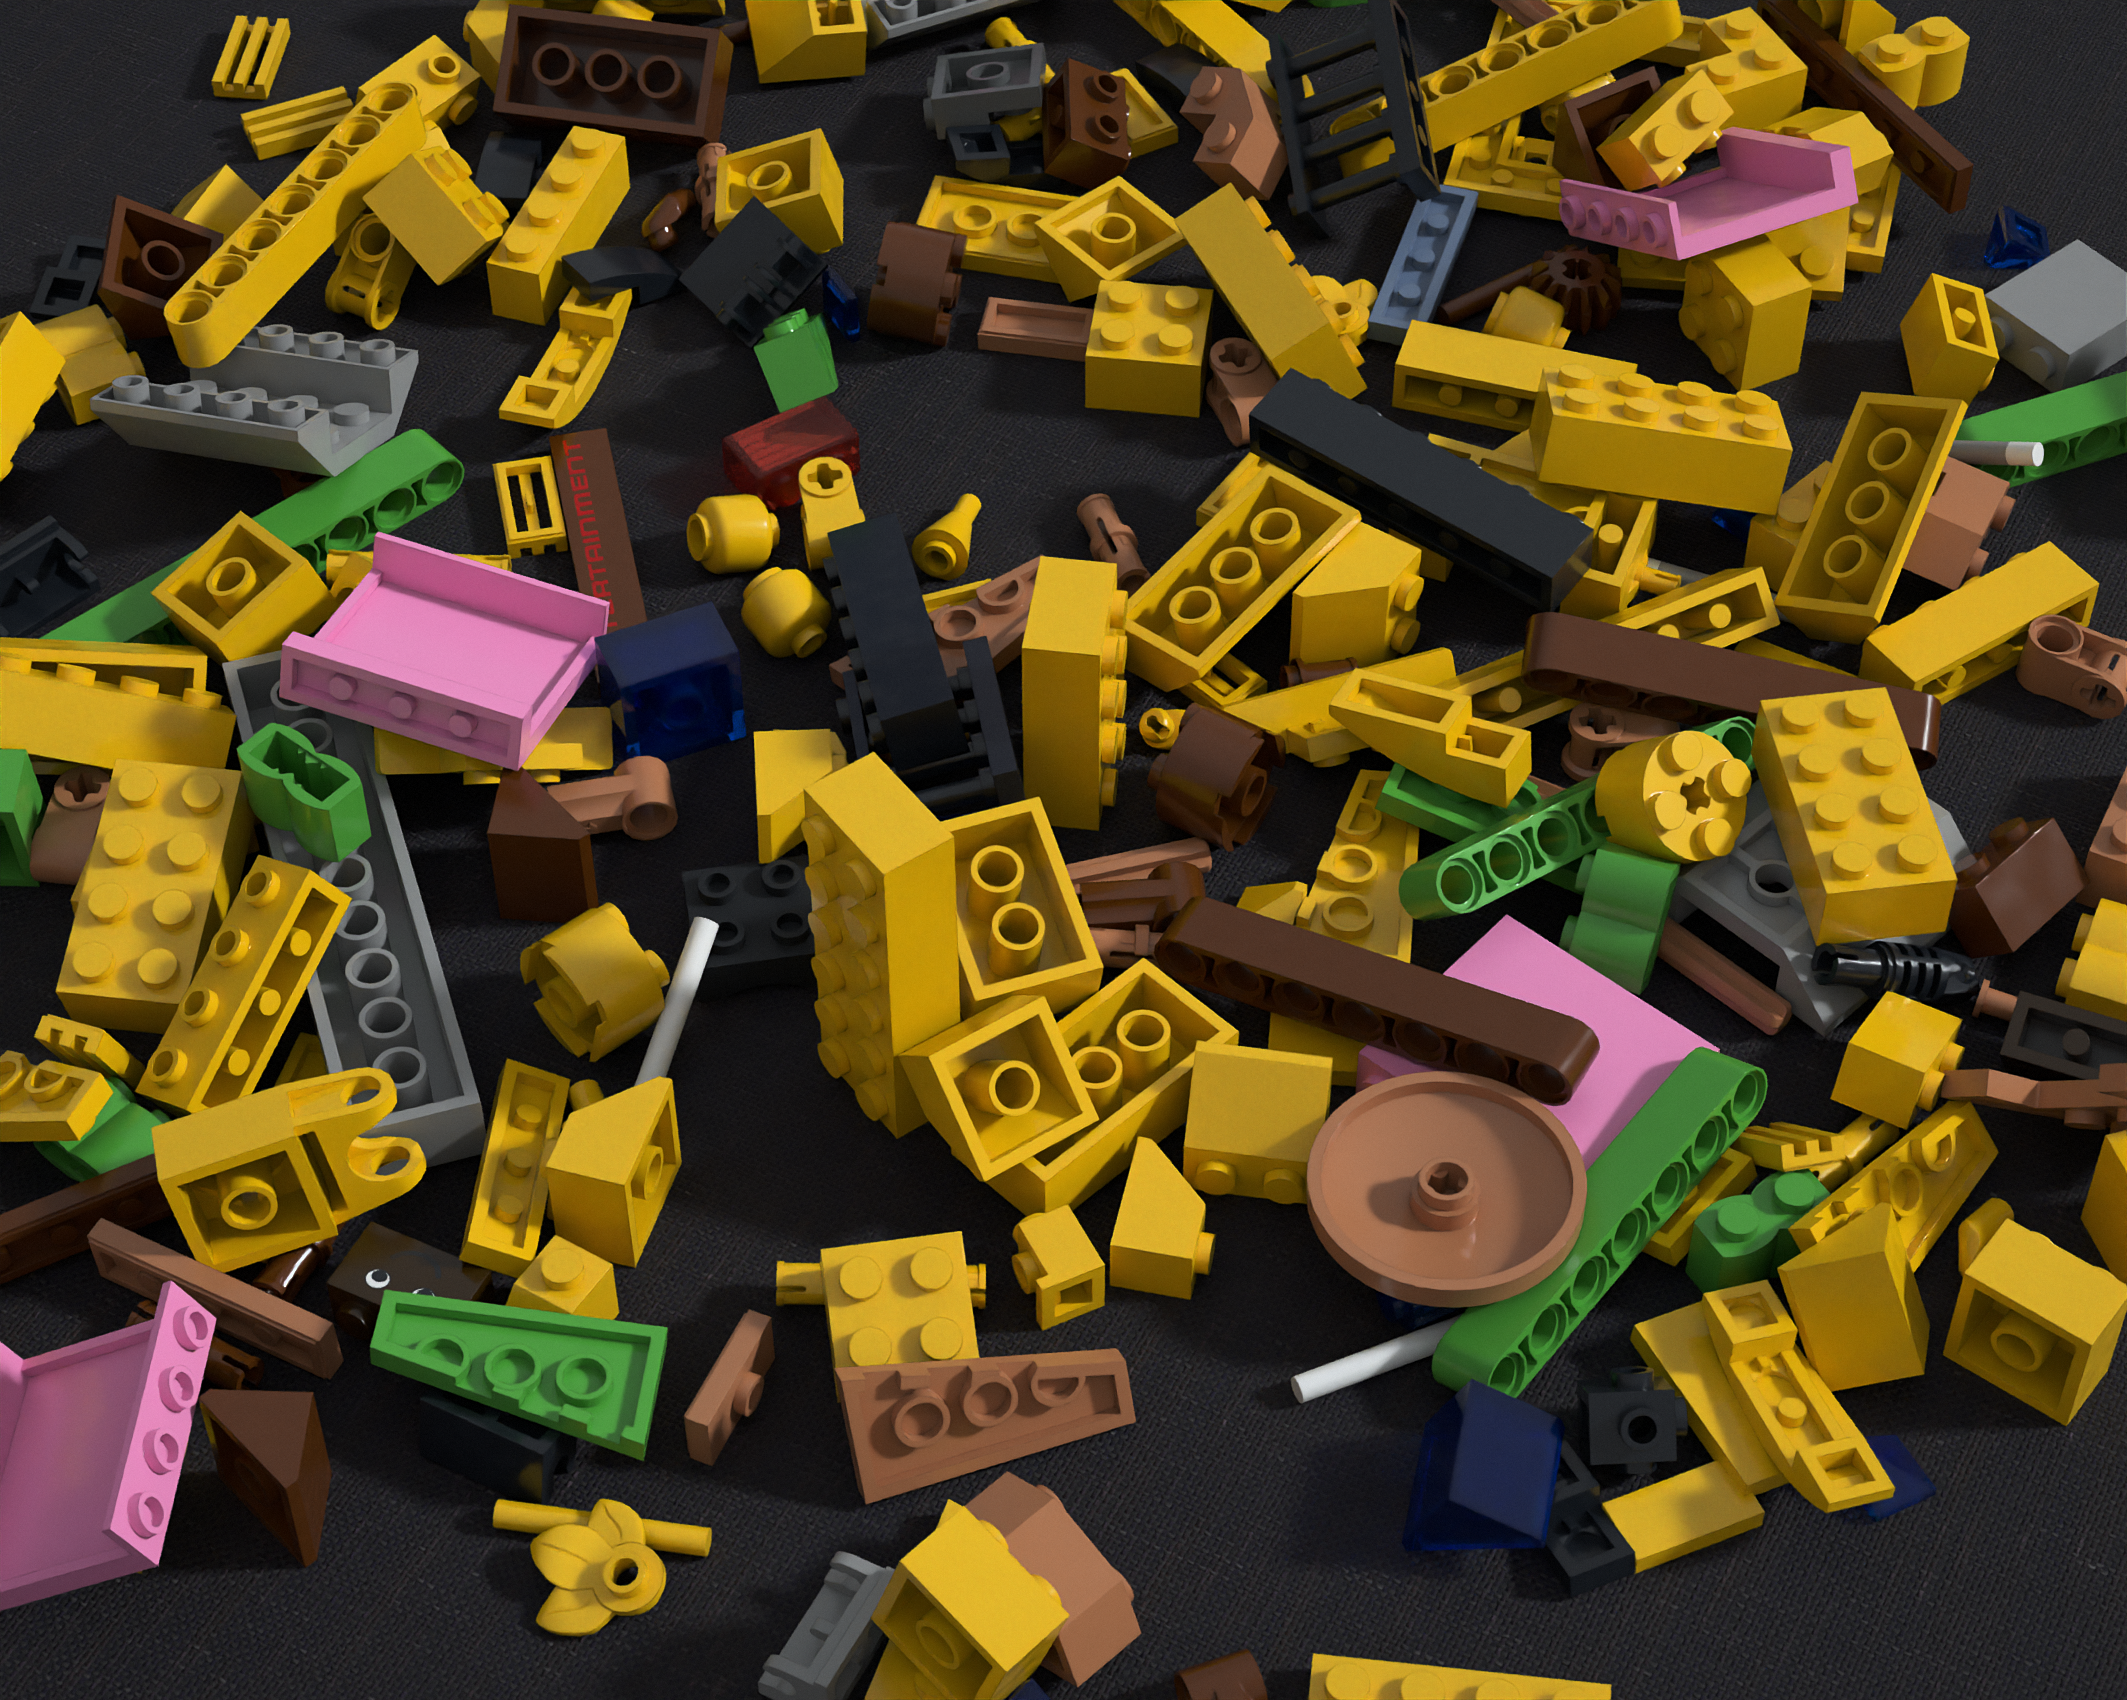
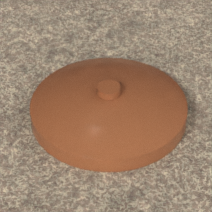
M1432 1071L1401 1075L1371 1085L1349 1098L1330 1115L1318 1132L1310 1151L1307 1165L1306 1199L1311 1223L1319 1240L1327 1252L1348 1273L1367 1286L1399 1300L1432 1307L1459 1308L1491 1304L1516 1296L1539 1284L1563 1263L1573 1249L1583 1224L1587 1197V1176L1581 1153L1573 1137L1562 1122L1540 1102L1510 1085L1490 1078L1460 1072Z

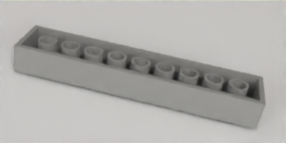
M282 650L222 663L231 708L237 715L235 725L241 745L269 723L282 724L303 734L311 742L316 753L327 754L347 763L356 771L362 782L372 836L339 863L323 860L312 855L298 843L293 832L274 828L261 820L270 858L310 869L352 898L305 991L327 1074L355 1068L371 1067L388 1073L396 1086L398 1102L392 1112L372 1129L365 1131L358 1137L378 1138L391 1136L410 1138L418 1142L427 1161L426 1168L482 1154L486 1130L480 1097L386 775H379L375 770L374 734L371 725L279 697ZM379 1090L362 1091L354 1095L347 1105L366 1102L374 1098L379 1093ZM396 1160L379 1168L376 1174L390 1175L405 1167L409 1160Z

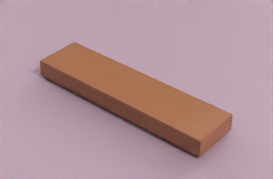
M100 1218L87 1235L100 1276L156 1302L159 1301L163 1283L172 1280L217 1318L215 1329L321 1378L331 1379L344 1361L334 1325L324 1318L103 1218Z

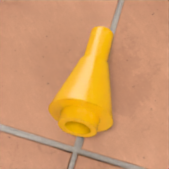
M963 494L952 512L946 514L914 539L912 544L913 559L917 566L927 575L943 580H952L961 576L967 569L972 523L981 509V502L975 495Z

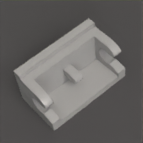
M837 1552L829 1563L832 1568L824 1579V1586L779 1655H770L764 1664L763 1669L765 1672L758 1681L759 1693L773 1700H847L887 1636L871 1620V1616L895 1569L888 1566L884 1569L851 1553Z

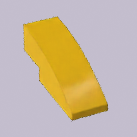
M1355 668L1328 704L1329 715L1365 743L1418 775L1473 799L1507 809L1532 771L1531 731L1472 717L1471 696Z

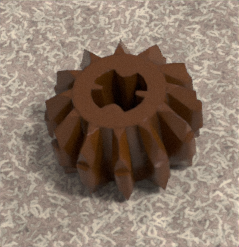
M1565 244L1561 253L1545 251L1542 260L1533 263L1532 271H1530L1528 276L1527 288L1560 303L1565 311L1561 327L1577 331L1581 336L1585 337L1589 328L1605 331L1608 321L1617 317V312L1620 310L1623 292L1621 290L1623 279L1621 277V268L1610 264L1609 254L1593 255L1589 245L1582 251H1578Z

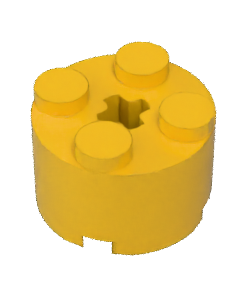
M1682 731L1632 743L1623 750L1616 751L1604 763L1595 789L1597 816H1605L1612 835L1605 837L1608 842L1658 858L1680 862L1681 865L1710 860L1727 855L1732 851L1745 821L1747 809L1746 794L1751 788L1752 779L1747 765L1742 760L1734 759L1722 743L1705 733Z
M605 903L599 908H591L525 948L520 956V969L525 985L536 979L543 995L541 999L533 1003L540 1017L556 1039L570 1053L580 1057L588 1051L591 1052L589 1062H596L657 1023L660 1013L665 1008L661 988L669 984L670 976L664 962L652 950L643 952L637 941L629 933V926L624 915L612 903Z

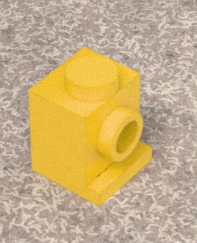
M1068 1204L1047 1213L1031 1214L1015 1226L1012 1236L1018 1245V1254L1012 1256L1013 1269L1023 1291L1026 1294L1036 1293V1321L1042 1331L1105 1306V1264Z

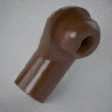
M680 188L664 195L644 220L641 227L642 238L647 237L651 250L661 252L678 243L679 235L671 224L695 210L697 200L691 190Z

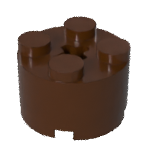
M888 221L877 260L879 268L876 283L872 285L867 329L878 331L879 334L946 347L952 314L944 313L945 307L956 308L962 275L952 273L953 267L962 268L968 235L902 221L900 223Z
M1197 702L1192 703L1182 716L1179 725V735L1169 754L1161 753L1155 759L1148 775V787L1157 791L1156 813L1159 820L1228 852L1234 851L1232 841L1241 845L1246 844L1259 829L1274 801L1278 787L1269 784L1268 781L1273 765L1284 769L1286 759L1285 741L1281 735L1219 708L1204 706Z

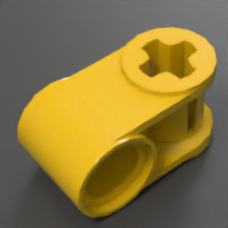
M375 213L364 215L352 228L349 241L339 264L328 281L325 290L326 307L334 313H352L364 318L365 323L369 327L382 330L388 327L394 320L401 303V297L417 261ZM390 237L388 247L381 253L383 243ZM345 286L349 287L348 292L344 291ZM378 301L382 303L381 307H377Z
M833 457L812 459L804 464L799 471V488L803 502L801 506V521L805 552L810 570L825 568L822 558L833 555L827 535L828 532L865 521L863 510L859 509L851 471L847 464Z

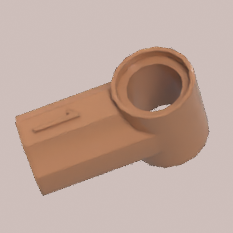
M637 756L628 759L617 767L613 776L547 786V792L590 835L623 829L631 838L654 840L671 832L677 824L678 814L669 770L663 761L655 757Z

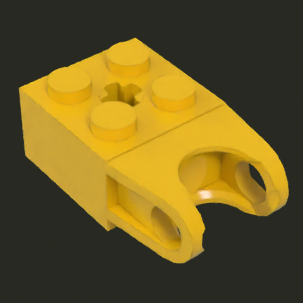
M365 1067L284 1083L152 1127L158 1182L195 1260L222 1273H226L338 1235V1224L410 1191L422 1179L426 1171L427 1161L418 1142L403 1137H358L377 1125L396 1106L398 1102L397 1089L391 1076L381 1069ZM379 1090V1093L374 1098L366 1102L347 1105L354 1095L362 1091ZM396 1160H409L406 1166L396 1173L390 1175L376 1174L379 1168Z

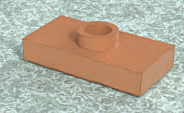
M750 1309L747 1313H744L686 1411L684 1422L690 1458L713 1466L741 1416H750L755 1411L763 1392L764 1376L775 1359L771 1317Z

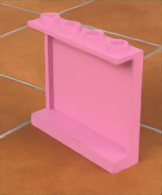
M1731 127L1721 130L1722 136L1716 141L1719 167L1675 180L1663 188L1656 186L1637 193L1564 179L1559 181L1562 194L1559 202V212L1570 236L1679 261L1859 203L1850 147Z
M378 531L374 536L372 569L315 637L293 631L283 642L279 697L518 771L603 656L610 602Z
M1507 914L1443 973V975L1572 1016L1584 1022L1594 1031L1599 1040L1600 1050L1571 1100L1565 1105L1560 1106L1542 1104L1562 1122L1573 1137L1581 1153L1585 1171L1590 1168L1691 1051L1698 1047H1705L1720 1053V1049ZM1366 1045L1358 1054L1355 1094L1371 1085L1401 1075L1444 1070Z
M172 1280L163 1283L155 1317L152 1320L25 1360L0 1342V1611L159 1565L217 1320Z

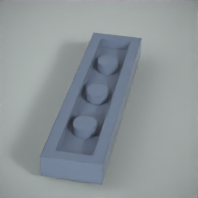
M1439 184L1441 195L1424 202H1420L1417 199L1368 319V339L1402 346L1411 320L1427 323L1433 322L1437 307L1440 304L1477 210V191Z

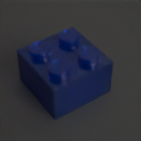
M712 601L594 638L602 707L610 709L612 739L624 762L637 756H651L665 763L746 737L739 650Z

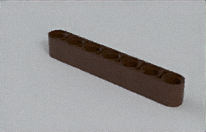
M1542 612L1532 615L1527 620L1520 680L1524 686L1531 690L1693 726H1700L1738 716L1747 718L1756 726L1760 700L1886 687L1917 771L1930 769L1937 763L1941 702L1933 695L1564 613Z
M1196 896L1190 898L1154 948V955L1160 967L1171 977L1183 983L1447 1072L1474 1074L1505 1083L1545 1105L1560 1106L1569 1102L1600 1050L1599 1040L1594 1031L1584 1022L1572 1016L1208 897Z

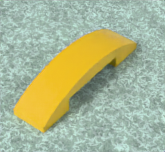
M573 286L559 308V331L532 376H518L499 408V419L553 429L561 428L572 421L591 398L611 360L632 298V288L590 302Z
M1768 1280L1703 1293L1701 1305L1716 1352L1729 1384L1760 1443L1791 1485L1810 1503L1825 1513L1893 1498L1895 1486L1862 1434L1851 1437L1846 1436L1793 1350L1798 1329Z

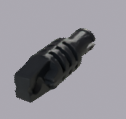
M1879 940L1867 945L1864 949L1823 943L1815 950L1812 957V971L1831 972L1830 974L1817 973L1813 976L1819 985L1860 988L1872 999L1880 1000L1888 991L1925 1005L1966 1002L1980 992L1979 981L1975 976V966L1972 958L1937 947Z

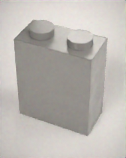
M2078 239L1984 295L1998 355L2052 393L2081 385L2127 356V272Z

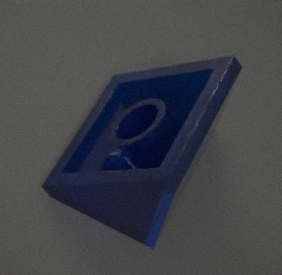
M1471 1379L1425 1423L1402 1538L1405 1550L1545 1548L1565 1431L1562 1419Z

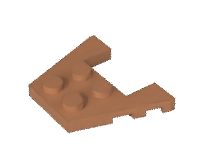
M2127 1063L2100 1064L2099 1079L2035 1081L1992 1069L1943 1071L1946 1075L1942 1083V1098L1956 1101H1971L1973 1104L2064 1119V1125L2073 1128L2103 1130L2109 1127L2110 1134L2127 1130Z

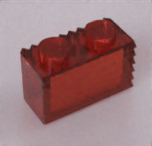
M826 395L721 438L724 473L742 494L757 496L765 504L767 511H776L779 506H790L800 499L799 471L804 464L812 459L833 457L847 464L852 475L856 476L860 471L859 435L857 430L852 428L850 421L846 422L844 415H840L838 408H834L832 401L828 402Z

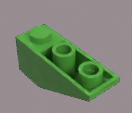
M801 308L774 319L773 323L763 329L765 337L753 348L780 413L835 392L839 385L826 322L822 312L808 317L806 309Z

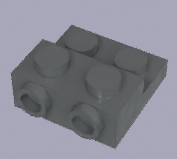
M1044 43L937 56L935 75L927 76L928 98L923 100L927 131L936 130L938 140L946 139V127L993 125L994 112L1016 116L1028 113L1034 107H1042L1047 64Z

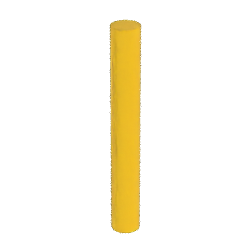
M498 1499L493 1513V1527L541 1534L547 1529L563 1524H576L587 1527L591 1511ZM640 1518L644 1523L645 1545L651 1549L703 1557L708 1556L712 1538L711 1528Z

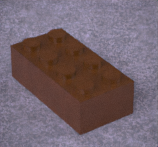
M509 4L493 112L511 126L570 133L573 126L625 136V140L700 149L708 143H719L734 45L720 29Z

